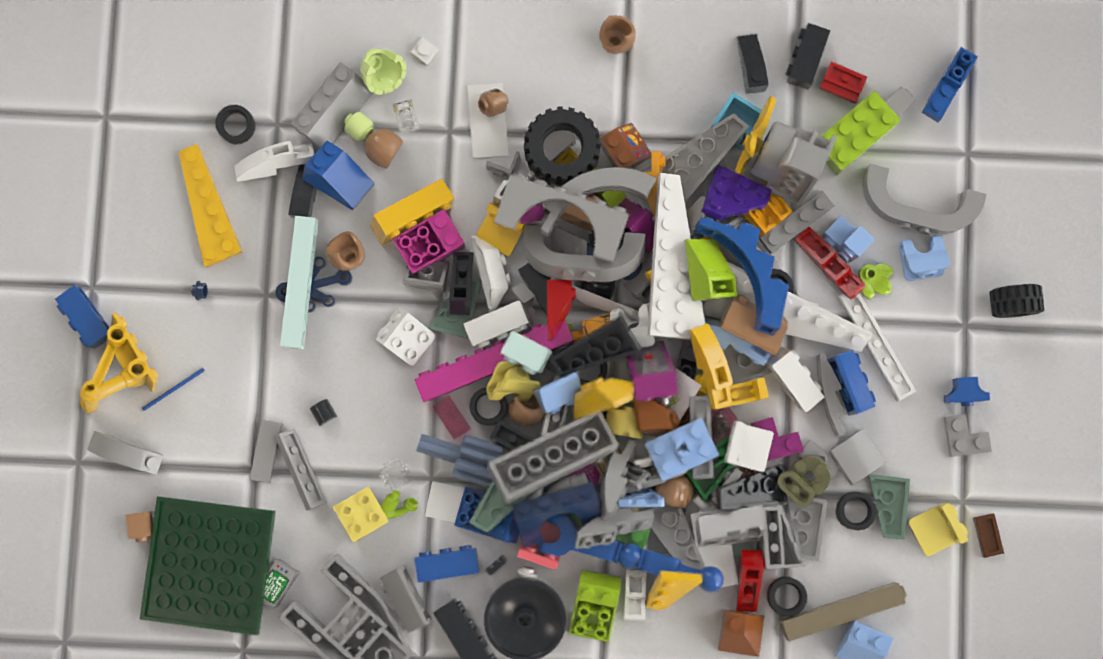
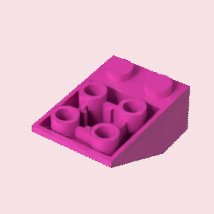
M445 209L392 239L412 274L453 255V252H458L465 248L463 239Z

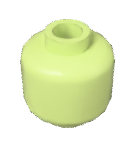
M361 112L349 114L344 120V131L357 142L366 141L370 133L374 131L372 120Z

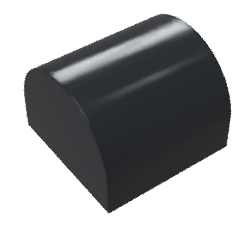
M328 399L322 400L310 408L319 426L338 417Z

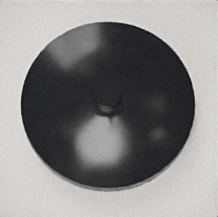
M533 578L513 579L498 587L489 598L484 612L485 632L494 648L508 658L540 659L552 652L563 638L566 628L565 607L558 593L548 584Z

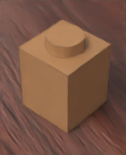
M152 511L126 515L128 539L135 538V542L148 541V536L152 535L153 528Z

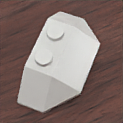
M473 235L471 240L490 313L499 308L509 291L508 285L512 284L509 273H504L503 266H507L504 254L500 255L499 249Z

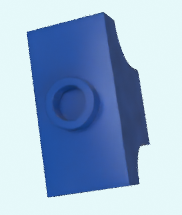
M978 377L952 379V390L949 394L944 395V404L961 403V406H974L973 402L990 400V393L980 388Z

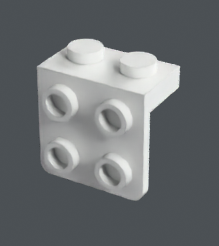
M399 308L393 312L388 324L380 329L376 340L413 366L434 340L435 333L408 312Z

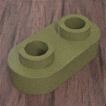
M791 470L783 471L778 478L780 489L796 504L808 506L812 503L814 491L800 476ZM790 477L793 482L788 483L785 478ZM804 491L808 496L802 497L800 493Z

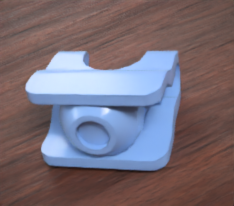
M933 235L930 238L929 252L927 253L917 251L910 239L900 242L899 250L903 273L908 281L942 276L944 269L950 265L941 235Z

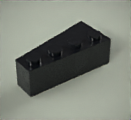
M620 314L555 353L549 360L559 376H563L608 361L641 353L642 347Z

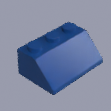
M851 350L827 359L842 387L839 393L848 416L859 414L875 407L874 402H876L874 393L868 389L867 375L861 371L859 366L861 364L859 355Z

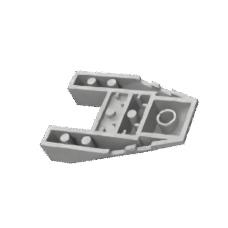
M335 554L321 571L351 599L331 622L325 626L298 600L293 601L279 617L323 659H409L413 654L382 597L339 554Z

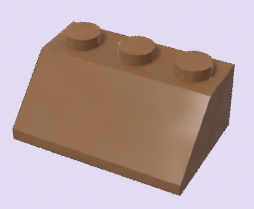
M743 295L731 297L722 313L721 329L776 356L788 328L786 318L782 317L780 330L773 336L754 330L756 304L750 302Z

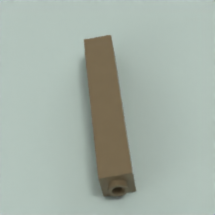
M893 582L801 612L792 617L780 619L779 621L785 639L790 642L906 604L904 598L907 596L904 587L900 586L899 583Z

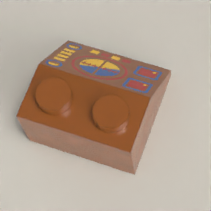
M633 123L617 127L599 138L601 139V148L613 167L633 169L651 158V151Z

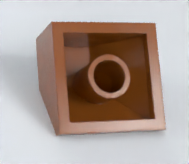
M633 391L637 431L658 438L679 428V417L675 411L667 406H663L655 398L649 401H636Z
M724 609L718 650L759 657L764 615Z

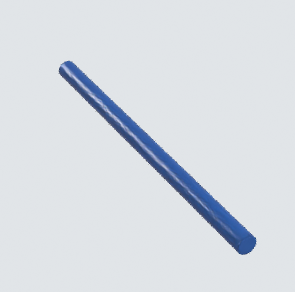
M201 368L142 407L143 411L203 373L205 369Z

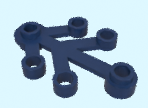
M318 256L314 258L310 295L320 300L326 307H333L335 304L334 297L325 295L318 291L317 288L336 283L347 286L352 282L353 277L349 271L339 270L334 276L315 280L320 270L326 265V261ZM321 259L323 264L317 266L316 261ZM341 274H346L347 278L341 280L340 276ZM287 282L279 284L275 291L276 297L282 302H285L286 295H282V290L287 289ZM332 298V303L327 305L325 303L326 299ZM312 300L309 301V303L313 304L312 309L308 310L309 313L316 309V304Z

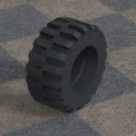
M559 106L557 110L552 111L551 108L545 110V114H538L535 117L536 120L534 122L531 121L524 137V155L530 171H533L535 177L539 180H544L548 185L555 184L558 187H562V185L575 177L593 171L597 166L600 156L601 139H599L597 127H594V122L591 118L587 119L585 113L582 111L579 113L575 112V108L572 107L566 110L563 109V106ZM559 130L575 134L581 142L579 157L569 164H556L547 159L544 154L543 144L549 134Z

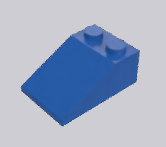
M328 140L307 162L302 180L352 211L374 186V182L350 156Z

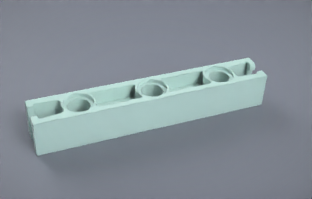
M295 216L280 346L283 348L304 350L319 223L313 217Z

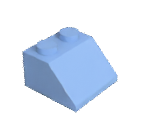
M577 372L567 374L533 391L543 413L549 412L552 415L561 410L560 406L566 403L568 406L574 404V394L581 391Z
M855 620L851 621L847 625L835 657L839 659H885L893 637Z

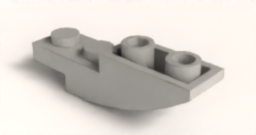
M631 439L628 440L621 454L613 452L604 470L600 487V509L602 519L605 521L610 515L614 516L619 508V505L616 503L619 498L623 499L628 489L625 487L627 479L624 478L628 470L626 464L628 461L631 462L637 452L633 450L636 442Z
M630 507L618 509L614 516L610 515L606 521L602 519L601 515L577 532L575 548H589L601 544L607 545L615 542L618 534L624 535L629 532L651 529L654 514L652 510L632 513Z

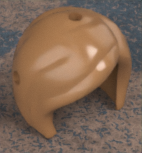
M620 15L608 16L602 23L599 32V38L604 50L612 54L627 52L633 46L636 38V30L632 22Z
M375 130L370 133L365 141V153L374 164L387 169L403 144V140L391 130Z
M350 231L342 232L327 244L325 250L326 258L331 265L341 271H349L359 267L365 256L362 243Z
M534 394L526 403H521L518 397L509 402L510 418L521 426L535 425L545 415Z
M683 474L656 485L655 492L664 498L665 505L687 508L693 496V485L691 480Z

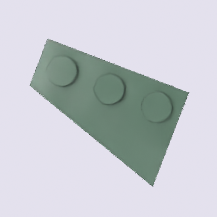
M869 474L883 537L904 540L910 479Z

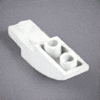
M287 141L256 151L234 166L237 182L277 175V168L307 164L314 156L312 143L292 147L291 141Z

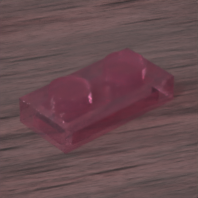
M450 395L432 406L454 440L471 430Z

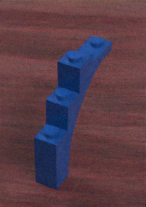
M701 217L695 225L694 232L713 238L729 250L738 260L750 280L755 296L756 318L754 330L773 336L780 330L789 284H785L779 279H770L775 257L765 251H756L760 229L750 223H741L736 229L730 224H721L711 218Z

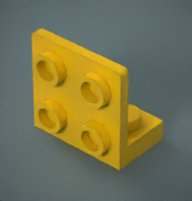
M489 203L486 209L488 214L476 236L499 249V252L510 256L524 231L525 225L528 223L521 224L519 221L515 230L495 224L494 221L500 205Z

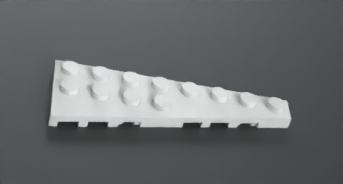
M658 174L648 336L691 340L689 329L705 324L702 302L692 301L685 250V240L691 238L680 175Z
M727 262L735 275L737 295H743L755 304L754 292L744 269ZM788 292L783 316L788 321V328L785 334L860 352L863 351L872 336V332ZM731 298L705 300L702 305L703 314L722 319V313Z

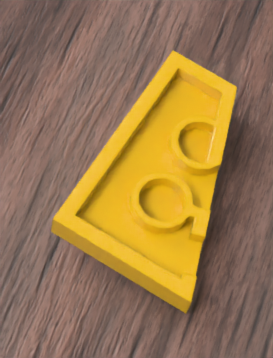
M661 571L645 599V608H652L653 610L668 608L702 583V576L700 574Z

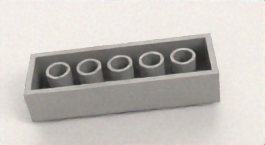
M597 412L582 417L489 462L487 470L505 505H508L616 452L619 445L602 413Z

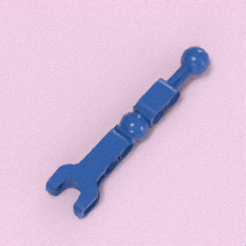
M560 514L547 519L548 522L559 527L560 537L558 541L554 543L542 542L538 544L537 548L539 551L553 556H562L569 551H576L607 561L619 562L626 569L637 568L659 575L661 571L700 574L702 576V583L699 584L700 588L711 593L718 591L724 582L722 572L715 566H706L701 570L682 565V560L641 549L634 543L623 544L615 541L607 545L601 544L589 548L576 549V536L580 530L576 528L575 523L570 517Z

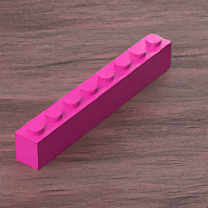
M566 319L552 341H548L547 325L542 327L541 324L531 327L530 332L523 334V332L518 333L550 351L575 342ZM504 339L494 342L493 347L487 350L485 347L475 350V355L467 357V355L460 356L455 359L456 362L453 364L443 363L437 366L438 370L430 372V370L419 373V378L414 380L422 401H431L492 376L497 364L507 361L504 359L505 355L501 353L506 343Z

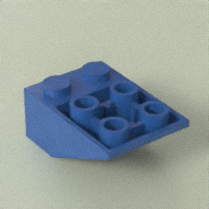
M465 486L454 526L504 542L517 544L520 532L514 511L510 512L489 533L469 523L486 492Z

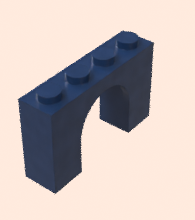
M593 482L512 504L524 547L544 542L541 526L547 519L563 513L576 514L580 518L582 528L590 521L601 516Z

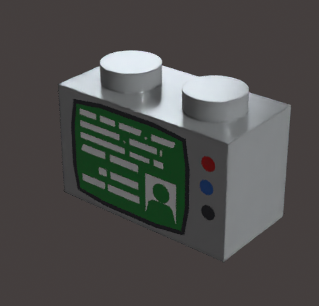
M280 559L275 560V562L271 561L268 566L264 603L273 609L277 608L300 572Z

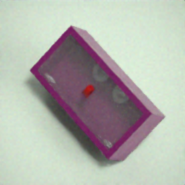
M657 341L653 346L642 347L641 353L625 356L626 368L630 382H633L634 385L633 391L636 401H649L652 398L660 397L662 405L668 406L669 398L677 395L678 390L676 372L664 341Z

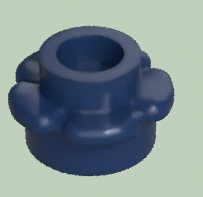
M197 281L196 285H192L191 294L196 300L206 299L208 294L206 283Z

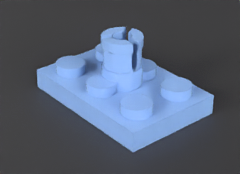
M702 418L645 443L662 482L719 456Z

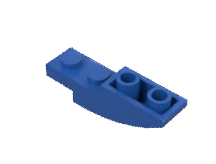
M960 47L928 98L921 113L939 123L978 56Z

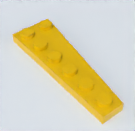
M195 144L178 151L204 266L207 268L243 253L199 145Z

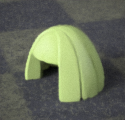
M373 48L368 50L361 60L360 70L363 82L368 90L374 94L382 95L394 91V89L400 86L402 79L405 78V61L400 55L392 51Z

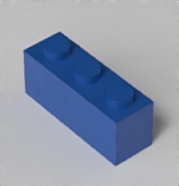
M73 285L55 298L58 303V310L61 314H66L70 320L68 321L69 326L74 331H78L81 335L79 339L85 347L96 349L107 341V331L110 327L81 287Z
M471 545L459 546L460 550L451 551V548L440 549L438 554L432 555L431 551L420 552L419 557L414 558L418 583L478 574L480 569L477 549L472 548Z

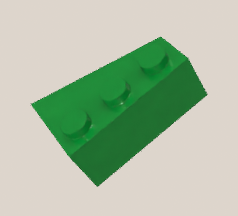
M730 434L714 444L719 456L713 459V479H693L692 469L685 473L704 501L733 465L724 462Z

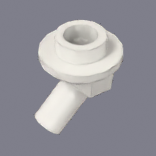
M699 495L692 499L698 506L697 513L717 510V506L710 500L705 502Z
M523 566V568L518 569L521 578L534 579L538 576L533 567Z

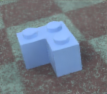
M840 216L821 235L824 238L823 240L839 252L838 255L841 259L850 263L858 258L875 240L862 226L854 228L843 216Z

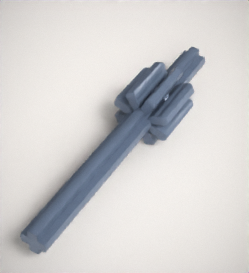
M422 434L416 451L454 463L453 477L489 488L493 479L487 470L488 463L501 457L503 447L467 434L464 435L461 446ZM555 482L543 487V492L547 493ZM595 489L600 507V490Z

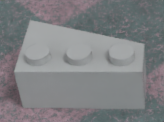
M762 505L717 514H702L695 522L698 547L759 542L767 529Z
M763 506L767 529L759 542H757V550H762L764 569L806 567L798 552L797 543L794 542L790 532L791 528L782 506Z

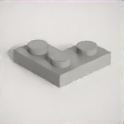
M966 414L944 417L950 457L992 452L989 432L969 434Z

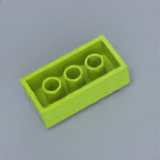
M873 91L821 136L827 140H830L833 134L837 136L826 162L836 175H839L901 121L876 91Z

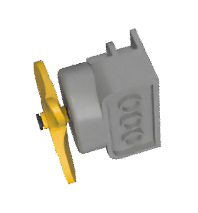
M770 96L750 135L744 133L739 144L745 147L734 172L743 175L751 158H754L756 152H759L751 170L752 175L767 181L766 187L772 189V194L801 205L820 179L837 136L833 134L831 139L827 140L818 136V131L816 130L811 133L800 127L795 129L776 121L773 123L765 140L762 141L776 103V98Z

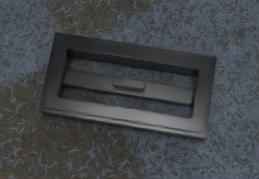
M503 554L498 558L500 562L496 559L492 563L493 567L489 565L486 568L489 575L492 576L506 564L507 559Z

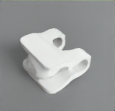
M649 303L642 304L639 308V321L628 319L621 308L611 311L610 320L621 314L641 347L653 346L655 343V337L657 336H648Z

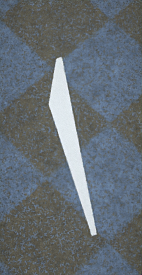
M572 285V288H576V298L585 305L608 312L621 308L628 318L639 321V311Z

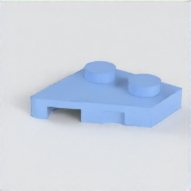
M650 487L625 493L623 499L619 498L616 504L620 508L663 507L664 498Z

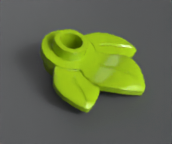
M879 263L875 266L873 264L863 265L858 273L860 280L866 284V288L862 290L863 295L870 300L875 293L882 295L890 294L892 285L888 278L894 273V270L884 263ZM869 270L871 271V277H868Z

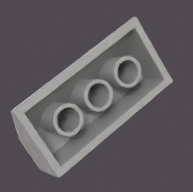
M340 62L291 124L295 130L319 148L327 140L333 144L344 131L345 118L349 114L359 112L373 93L368 90L363 80L355 72Z

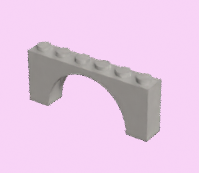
M516 173L515 176H509L494 221L495 224L515 230L522 216L532 207L547 201L567 202L579 208L592 224L595 234L593 256L613 263L629 214L625 213L626 209L614 206L613 209L606 207L605 202L594 199V202L586 200L587 196L575 193L574 196L567 194L566 189L555 186L554 189L546 187L547 183L540 180H535V183L528 181L527 176Z

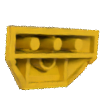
M600 378L580 386L581 391L574 394V418L578 419L601 412L632 399L633 382L617 379L603 381Z

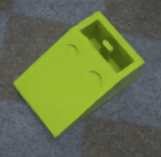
M686 239L685 250L692 301L719 300L738 296L735 275L714 239Z
M581 569L569 634L609 642L621 589V577Z

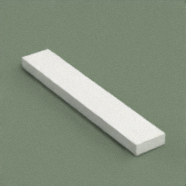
M860 293L852 300L845 294L838 296L837 298L851 322L872 332L866 348L896 400L900 401L915 393L916 389Z

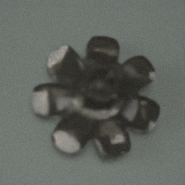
M716 413L711 418V433L715 439H721L722 434H726L730 430V424L727 423L726 418H723L722 413Z

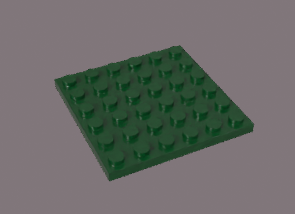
M157 496L140 620L259 635L276 511Z

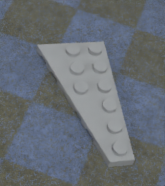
M734 113L665 156L666 165L662 167V173L680 175L684 203L688 201L750 127ZM652 165L641 172H652Z

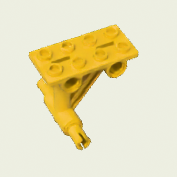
M116 312L112 314V326L107 331V347L92 380L84 384L79 394L80 405L86 413H93L98 407L100 400L125 387H139L146 383L151 392L156 389V379H158L154 368H149L146 363L148 361L147 356L143 350H138L136 346L138 342L133 333H128L125 319L122 316L119 317ZM114 357H116L123 371L103 383Z

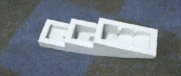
M625 568L624 620L645 621L647 572L637 568Z

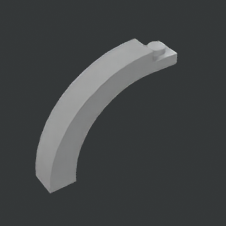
M602 168L577 176L561 188L566 189V193L573 196L575 193L587 196L595 192L613 190L627 192L646 200L656 184L657 178L628 168ZM548 201L544 206V212L549 214V216L545 215L540 222L541 233L548 237L559 218L572 204L563 201Z

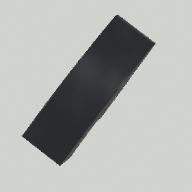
M300 164L297 170L288 212L291 218H295V216L311 217L317 188L302 180L306 164Z

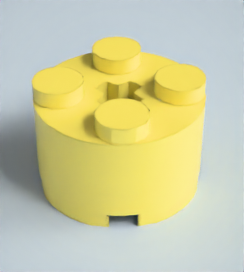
M616 406L607 409L605 421L613 434L643 439L644 433L637 431L634 408Z

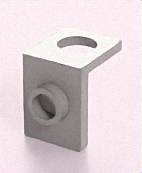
M516 151L510 169L489 161L486 162V168L493 171L492 174L498 177H509L513 175L520 153Z

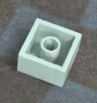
M513 330L501 351L505 355V360L514 365H518V363L523 364L522 369L534 375L536 372L542 374L553 353Z

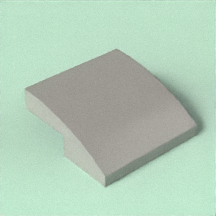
M864 428L829 451L850 485H854L886 463Z

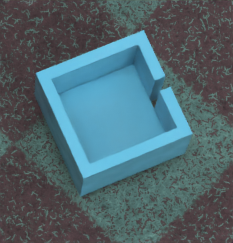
M733 92L711 128L734 113L750 126L745 131L746 135H750L762 110ZM741 136L734 146L743 151L745 146L739 144L742 139Z

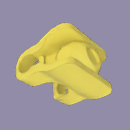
M502 361L497 364L493 376L487 384L486 391L489 400L499 401L505 395L513 393L514 397H518L521 403H526L534 394L533 391L540 388L541 385L538 381H530L531 373L522 369L523 364L518 363V365H514L508 361Z

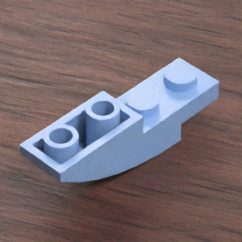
M704 319L705 324L710 326L716 336L721 349L725 350L729 345H732L735 351L746 354L752 362L763 366L772 355L721 329V321Z

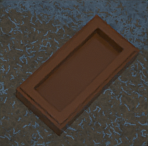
M995 513L973 517L982 557L986 558L1004 554Z

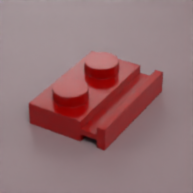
M831 61L819 89L856 104L867 76Z

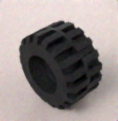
M1010 285L989 291L993 317L1030 316L1040 314L1045 310L1041 285Z

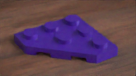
M718 164L701 212L717 220H723L727 216H738L749 213L750 210L764 209L768 204L772 189Z

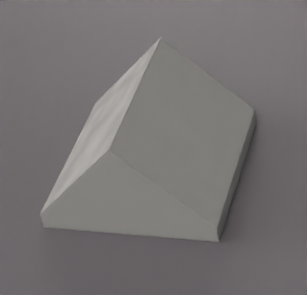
M439 261L412 274L407 265L403 284L406 287L445 292L449 261Z

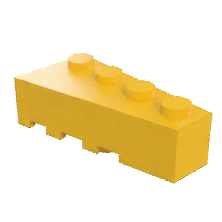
M443 178L374 214L370 228L381 246H384L391 242L393 238L443 209L445 211L449 210L455 198Z

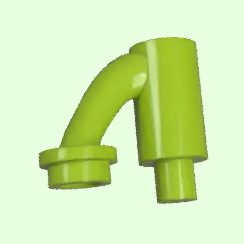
M393 490L391 494H387L380 507L387 519L397 518L409 511H416L418 508L417 500L408 497L403 502L404 506L395 509L399 503L400 492Z

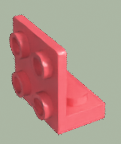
M544 522L541 526L543 541L547 543L558 541L560 537L559 527ZM523 543L521 544L517 557L554 570L557 569L560 556H553L537 549L538 544L524 547Z

